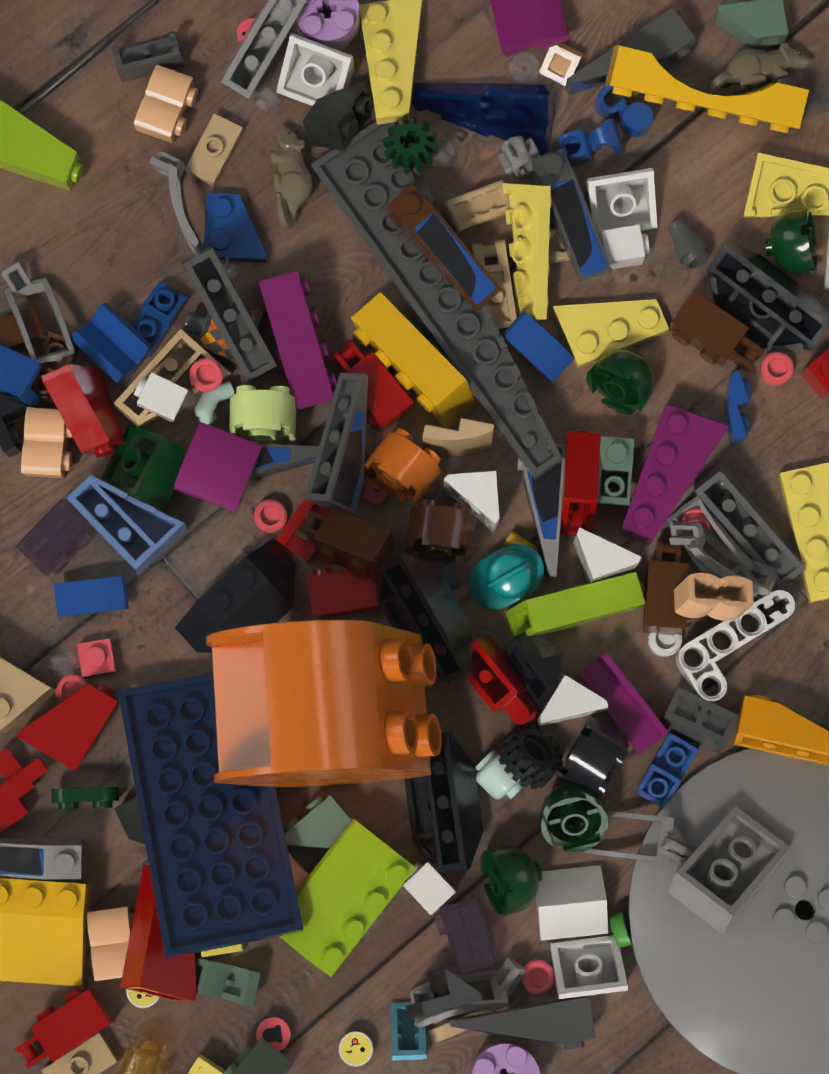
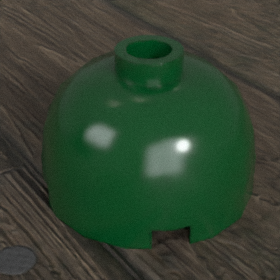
M809 207L796 208L784 212L772 224L771 236H765L767 256L773 255L776 264L785 272L791 274L817 273L818 255L812 256L811 254L815 252V245H817L812 212H809Z
M615 349L603 354L587 372L586 381L593 394L598 390L601 395L606 397L601 400L605 406L616 412L631 415L638 409L640 412L649 401L653 393L655 377L650 365L640 353L625 349Z
M565 783L554 788L543 801L540 810L542 835L553 847V843L558 846H563V851H585L596 846L601 841L600 836L604 834L605 830L607 833L609 823L606 805L601 796L593 793L591 790L578 784Z
M502 846L483 851L481 855V874L488 872L489 884H485L484 888L495 912L498 915L503 914V916H507L529 907L537 895L538 882L542 880L539 864L536 861L533 862L530 856L518 847Z

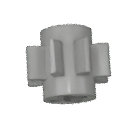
M515 136L504 142L501 148L503 153L499 154L498 158L507 175L514 172L517 177H524L532 173V159L539 157L540 154L532 138L525 141L522 136Z

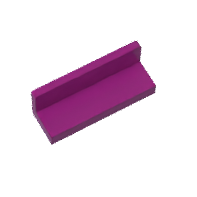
M607 652L577 675L587 689L607 700L608 708L605 712L620 732L627 737V741L638 755L669 733Z

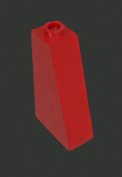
M143 865L120 987L176 1002L196 1001L195 953L166 959L149 865Z

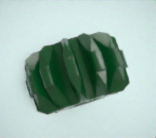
M415 116L411 119L410 124H406L400 118L398 120L399 128L389 125V136L383 138V146L387 148L384 151V157L387 160H392V168L395 170L403 165L404 173L407 175L410 173L411 167H416V170L421 173L423 171L422 163L432 166L434 162L432 155L438 153V145L434 143L437 140V134L435 131H429L430 125L427 121L418 126ZM409 143H415L412 145V149L406 148L409 146Z

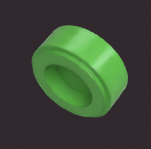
M624 912L612 914L610 924L617 945L620 948L632 945L630 928Z

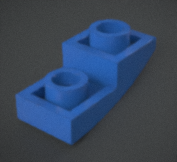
M162 281L158 282L144 301L142 311L131 324L151 344V349L147 353V356L150 358L171 329L188 298Z
M524 311L502 335L520 356L527 359L552 383L555 382L574 359L553 336Z
M739 370L734 371L729 377L725 394V422L729 426L727 433L731 446L743 443L748 437L746 432L750 431L747 416L744 412L740 413L739 409L745 408L750 402L748 397L752 396V391L746 377L742 378Z
M125 575L54 583L58 617L129 609Z
M670 730L635 792L663 808L671 800L700 747Z

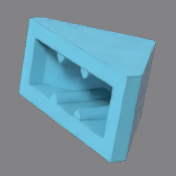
M411 1002L390 1003L392 1061L427 1059L426 1026L422 1028L416 1026L415 1018L408 1020L405 1006L411 1005Z

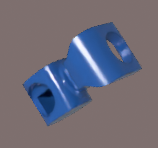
M605 85L598 93L595 102L596 113L606 118H613L618 114L620 116L619 125L624 132L632 137L645 135L653 121L652 109L642 102L628 105L624 97L618 102L608 104L605 100L612 94L613 87Z
M612 118L606 119L600 127L592 131V134L587 135L584 129L561 135L557 139L559 148H563L571 166L588 162L592 158V152L600 151L603 145L612 147L615 155L622 154L621 140L615 120Z

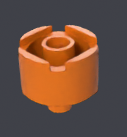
M398 428L395 433H387L364 463V469L367 473L372 469L376 474L373 480L389 491L390 495L402 502L408 497L412 499L410 505L416 506L418 500L422 499L441 474L438 466L441 459L428 448L422 450L413 443L414 438L408 432Z

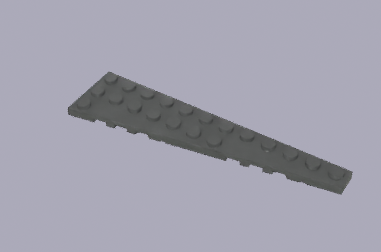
M375 121L357 133L345 151L333 149L313 162L311 168L450 363L467 380L475 398L533 479L536 480L562 462L558 448L543 418L540 416L537 406L522 379L517 365L512 359L487 304L476 312L390 220L387 204L411 184L418 189L441 216L442 214L422 172L419 173L416 167H411V171L407 175L404 173L403 165L395 170L392 168V160H387L384 157V151L387 148L383 146V138L389 136V125L399 128L398 123L377 125Z

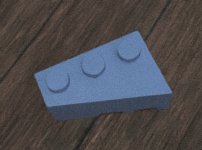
M92 475L66 497L70 504L139 575L188 530L185 523L158 511L156 508L129 496L127 493Z

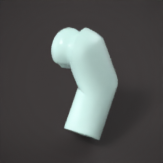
M230 381L220 384L212 392L202 393L195 407V414L199 417L200 422L205 424L215 422L217 419L215 409L218 403L231 398L235 394Z

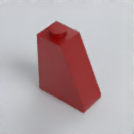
M68 364L41 376L46 389L81 453L95 454L96 458H101L114 453V447L125 443L101 369Z
M567 431L560 534L576 536L579 528L593 534L598 503L600 434L587 431Z
M99 681L96 686L88 683L21 728L16 737L76 771L116 706L118 700L113 698L116 691Z

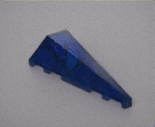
M413 83L411 104L414 105V109L420 111L426 109L441 115L442 120L486 137L492 135L505 141L515 136H522L525 141L532 138L540 156L548 154L555 115L554 84Z

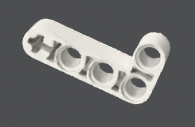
M784 590L771 592L770 595H766L754 602V605L739 618L721 622L685 644L677 652L676 665L695 695L712 703L725 695L727 682L715 662L791 616L795 609V601L789 592ZM774 601L776 603L780 601L784 603L785 606L781 609V612L775 611L765 618L763 612L770 608ZM750 615L754 617L757 622L755 632H747L742 628L741 619L743 616ZM715 633H723L728 637L729 646L727 649L720 650L713 645L712 637ZM694 650L700 655L701 662L698 667H690L685 663V651ZM711 678L717 682L718 692L715 696H708L703 692L702 682L704 679Z

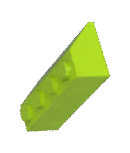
M353 818L296 891L303 932L279 937L308 961L332 977L416 867Z

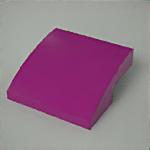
M490 0L501 50L506 57L537 45L540 51H543L571 39L561 0Z
M200 422L181 465L174 489L236 513L249 486L252 472L262 453V445Z

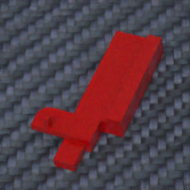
M365 453V461H364V463H365V462L367 461V459L370 457V455H369L368 453ZM364 469V482L360 497L372 505H379L390 492L369 478L374 472L372 469L368 473ZM304 499L277 536L276 541L308 563L316 553L315 545L301 539L296 534V529L299 525L305 523V515L308 511H313L326 517L330 511Z
M8 747L0 752V773L6 780L0 785V834L31 812L20 798L36 787L35 780L49 771L40 757L23 768Z

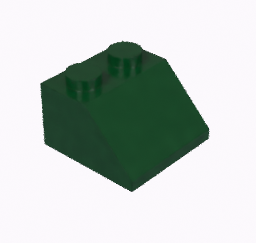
M128 425L123 434L125 443L117 446L100 480L163 513L166 505L172 499L173 491L175 490L174 485L187 450L165 436Z

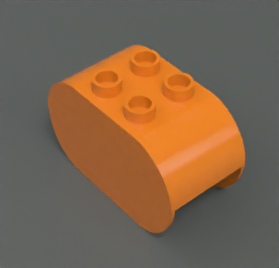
M316 620L240 627L212 633L206 637V645L212 647L219 763V773L214 774L215 783L266 787H315L393 781L431 775L430 757L438 756L440 753L441 729L436 715L427 714L425 686H431L435 683L436 660L431 645L428 643L422 644V635L369 621Z

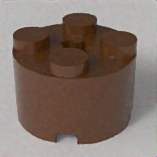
M418 500L417 507L412 508L409 512L405 551L411 555L413 549L419 552L418 558L435 562H448L452 559L456 562V556L465 555L464 561L470 560L473 554L476 516L471 513V506L463 503H454L451 507L438 506V502L434 500Z

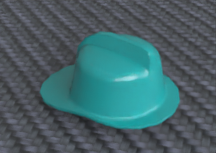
M512 544L496 551L473 567L469 575V588L472 596L480 605L488 609L498 610L508 607L528 596L539 587L544 577L542 559L534 549L523 544Z

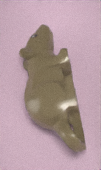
M785 42L781 43L779 50L768 52L746 49L737 53L729 62L727 70L718 74L710 84L712 95L720 96L737 95L757 90L762 87V82L768 80L771 83L784 84V78L789 77L787 70L804 69L811 64L812 60L799 50L790 48ZM724 83H731L733 85L731 88H720Z
M281 125L277 132L281 152L278 155L275 151H270L273 171H279L273 173L280 228L288 230L293 227L296 221L298 208L309 199L312 193L313 182L304 164L303 156L306 154L305 142L299 140L294 132Z

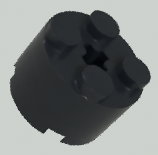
M590 717L588 725H585L566 756L568 760L564 766L562 765L557 775L569 783L578 784L602 796L611 781L610 777L613 772L610 769L613 765L619 768L629 751L627 749L630 744L626 742L627 737L597 719Z

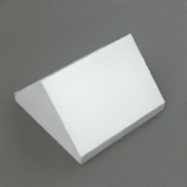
M292 33L289 37L276 93L313 106L317 99L349 86L354 74L353 56Z
M653 168L587 178L584 190L586 204L598 235H600L601 230L639 224L641 231L658 228Z
M496 471L448 474L444 478L443 490L458 503L470 505L471 513L494 533L498 528L500 519Z
M579 528L573 541L588 584L632 572L641 559V556L582 528Z
M565 675L537 719L538 727L604 712L608 708L607 700Z
M601 865L541 871L542 880L538 882L539 887L536 895L541 941L608 934L607 898Z
M614 935L550 943L556 995L559 999L628 990L621 950L616 943Z

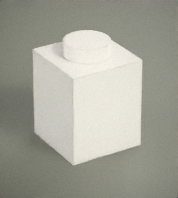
M640 224L600 231L599 237L612 269L643 264L645 254H648L650 250L647 234H641Z
M151 372L148 379L141 378L134 395L139 397L137 406L173 423L188 390Z
M417 862L414 865L416 869L403 886L432 915L456 891L429 862L424 866Z

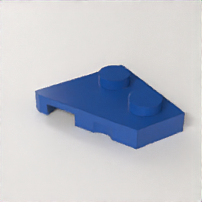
M207 193L203 249L211 246L219 260L267 262L266 253L240 194Z

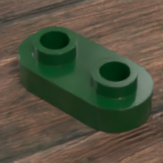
M119 787L51 789V803H58V810L79 809L80 802H92V808H113V801H119Z

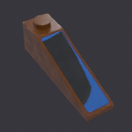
M413 184L387 204L390 220L476 312L501 292V288L438 211Z

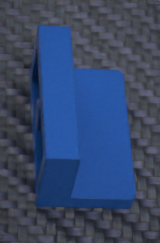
M107 303L100 305L92 320L76 329L70 338L75 345L116 383L135 373L151 349V344Z
M0 345V394L34 408L40 397L30 387L42 365L34 359Z

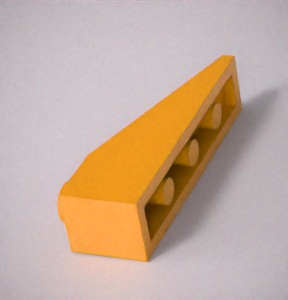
M752 695L751 697H744L740 707L733 745L829 765V731L787 707L770 701L765 696Z

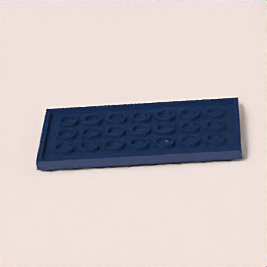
M213 673L118 690L166 959L303 932L276 788L214 782V774L219 773Z

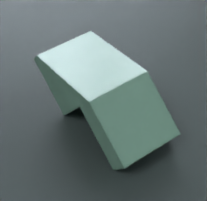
M195 956L197 994L222 998L253 1007L261 975L260 972Z

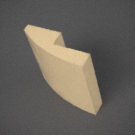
M461 418L459 431L425 425L423 450L428 448L438 456H462L487 450L492 447L494 424Z

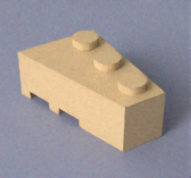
M180 329L114 402V407L140 428L159 417L137 406L139 397L135 396L134 392L142 377L148 379L152 372L187 389L188 393L183 401L184 403L202 393L196 390L190 383L189 372L192 365L203 358L215 359ZM215 360L222 368L223 381L226 378H228L231 373L226 368H224L217 360Z
M0 657V733L7 734L54 694L55 689Z

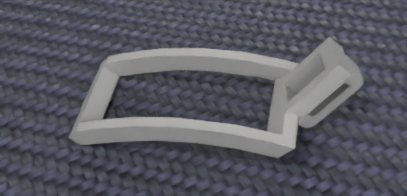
M161 151L155 157H151L149 164L155 171L169 177V190L177 220L188 245L195 254L201 251L202 247L186 218L181 196L180 177L186 166L181 160ZM165 159L176 164V166L165 163Z
M17 260L5 265L4 269L0 270L2 277L9 286L4 289L19 326L29 357L41 364L75 354L61 311L46 277L30 281ZM15 270H17L25 284H23ZM45 291L55 313L67 349L36 357L14 299Z
M698 495L681 506L668 518V523L671 527L675 522L682 520L686 510L700 506L717 534L741 561L731 571L759 583L751 573V570L754 569L752 561L731 539L714 513ZM682 545L703 573L716 576L711 569L704 565L688 549L689 545Z
M675 522L670 527L671 537L669 540L671 545H689L688 549L704 565L722 578L726 576H740L722 566L703 550L705 541H707L714 549L737 564L741 563L728 546L717 539L706 527L702 528V525L698 522ZM750 559L754 568L752 571L767 576L764 585L752 581L753 592L763 596L770 595L775 585L776 569Z
M607 811L609 817L660 822L656 856L591 848L583 851L586 854L669 863V860L672 859L683 865L694 853L696 846L673 835L675 818ZM667 849H671L683 855V857L668 851Z
M507 957L499 970L455 974L465 982L490 980L494 1000L475 1001L467 1005L415 1018L416 1026L422 1028L434 1022L467 1012L503 1009L508 1004L507 996L513 993L525 975L526 970L522 965L515 962L514 959ZM430 982L413 988L410 991L411 1005L417 1003L416 996L432 992Z

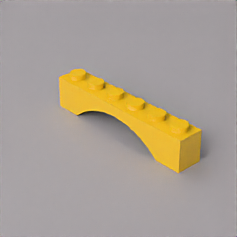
M620 45L613 47L605 85L613 87V94L631 97L632 92L645 94L644 101L663 105L664 99L675 101V108L694 112L696 106L708 109V116L726 119L727 114L739 116L738 123L757 127L758 121L770 123L769 130L788 134L789 128L800 129L809 93L807 89L782 83H769L757 90L740 95L720 96L707 94L692 89L676 80L658 63L652 53Z

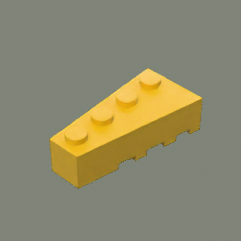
M381 292L351 317L356 328L353 331L355 337L365 347L370 345L376 351L374 354L385 368L390 367L396 373L395 377L406 390H411L417 396V400L427 412H431L446 429L451 427L476 405L464 376Z

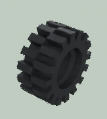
M526 724L517 725L500 743L497 752L499 756H502L499 759L500 764H506L504 771L507 774L511 772L514 775L511 779L515 782L520 779L522 780V786L527 787L530 784L531 789H536L538 786L540 788L544 787L561 769L564 761L561 760L563 753L557 751L560 748L559 744H553L551 742L553 737L550 734L546 737L543 734L545 730L541 727L535 730V725L533 724L528 726Z

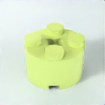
M250 385L238 386L236 394L230 398L229 433L258 444L282 445V441L289 439V444L294 443L296 440L295 397L290 395V389L285 386H273L270 390H256V387Z

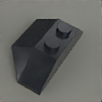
M726 242L708 266L707 273L710 278L715 305L749 327L746 334L768 351L812 350L829 329V315L816 297L762 255Z
M274 538L242 559L198 599L175 629L197 653H212V647L206 645V637L212 633L240 627L278 623L293 609L296 562Z
M405 553L377 566L376 600L393 628L422 635V644L428 643L433 649L436 660V675L443 683L469 674L472 671V626L440 570Z
M452 732L441 733V750L439 755L430 757L431 775L404 779L413 843L433 864L434 869L438 873L469 869L484 832L474 763Z

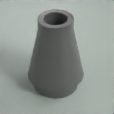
M684 218L678 219L669 225L668 230L672 236L680 264L685 265L687 269H694L709 259V246L688 225Z

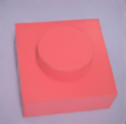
M112 639L77 644L83 678L117 672Z

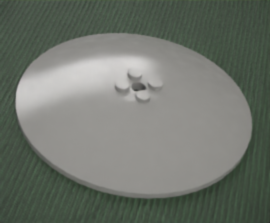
M748 748L724 757L690 778L674 793L671 800L663 806L657 816L675 818L673 835L696 846V850L731 809L736 806L791 847L724 935L668 893L672 880L682 864L672 859L669 860V863L636 860L630 884L628 913L635 959L647 989L668 1022L686 1041L717 1064L737 1074H829V765ZM653 821L638 851L639 855L656 856L660 822ZM667 849L668 851L683 857V855L671 849ZM801 900L809 902L813 907V916L809 920H802L795 913V906Z

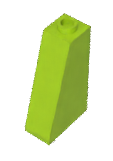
M0 100V169L71 191L74 182L78 183L83 173V164H81L82 161L78 153Z
M633 572L527 599L506 611V616L513 638L525 632L531 640L635 610L646 604V591L644 584L638 579L637 573Z

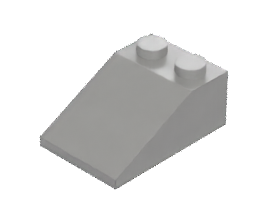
M734 806L676 872L668 893L724 935L748 906L791 847L738 807Z

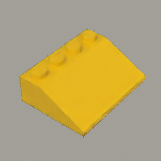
M0 877V981L83 986L88 936L87 912L90 911L91 883Z

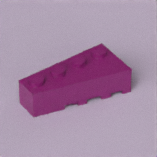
M293 271L259 281L292 396L295 397L296 410L332 400L337 382L334 372L327 373L323 360L329 359L324 339L318 341L314 328L320 327L315 307L308 309L305 296L311 295L306 276L299 277L298 272Z
M666 404L661 413L619 534L650 545L729 426Z

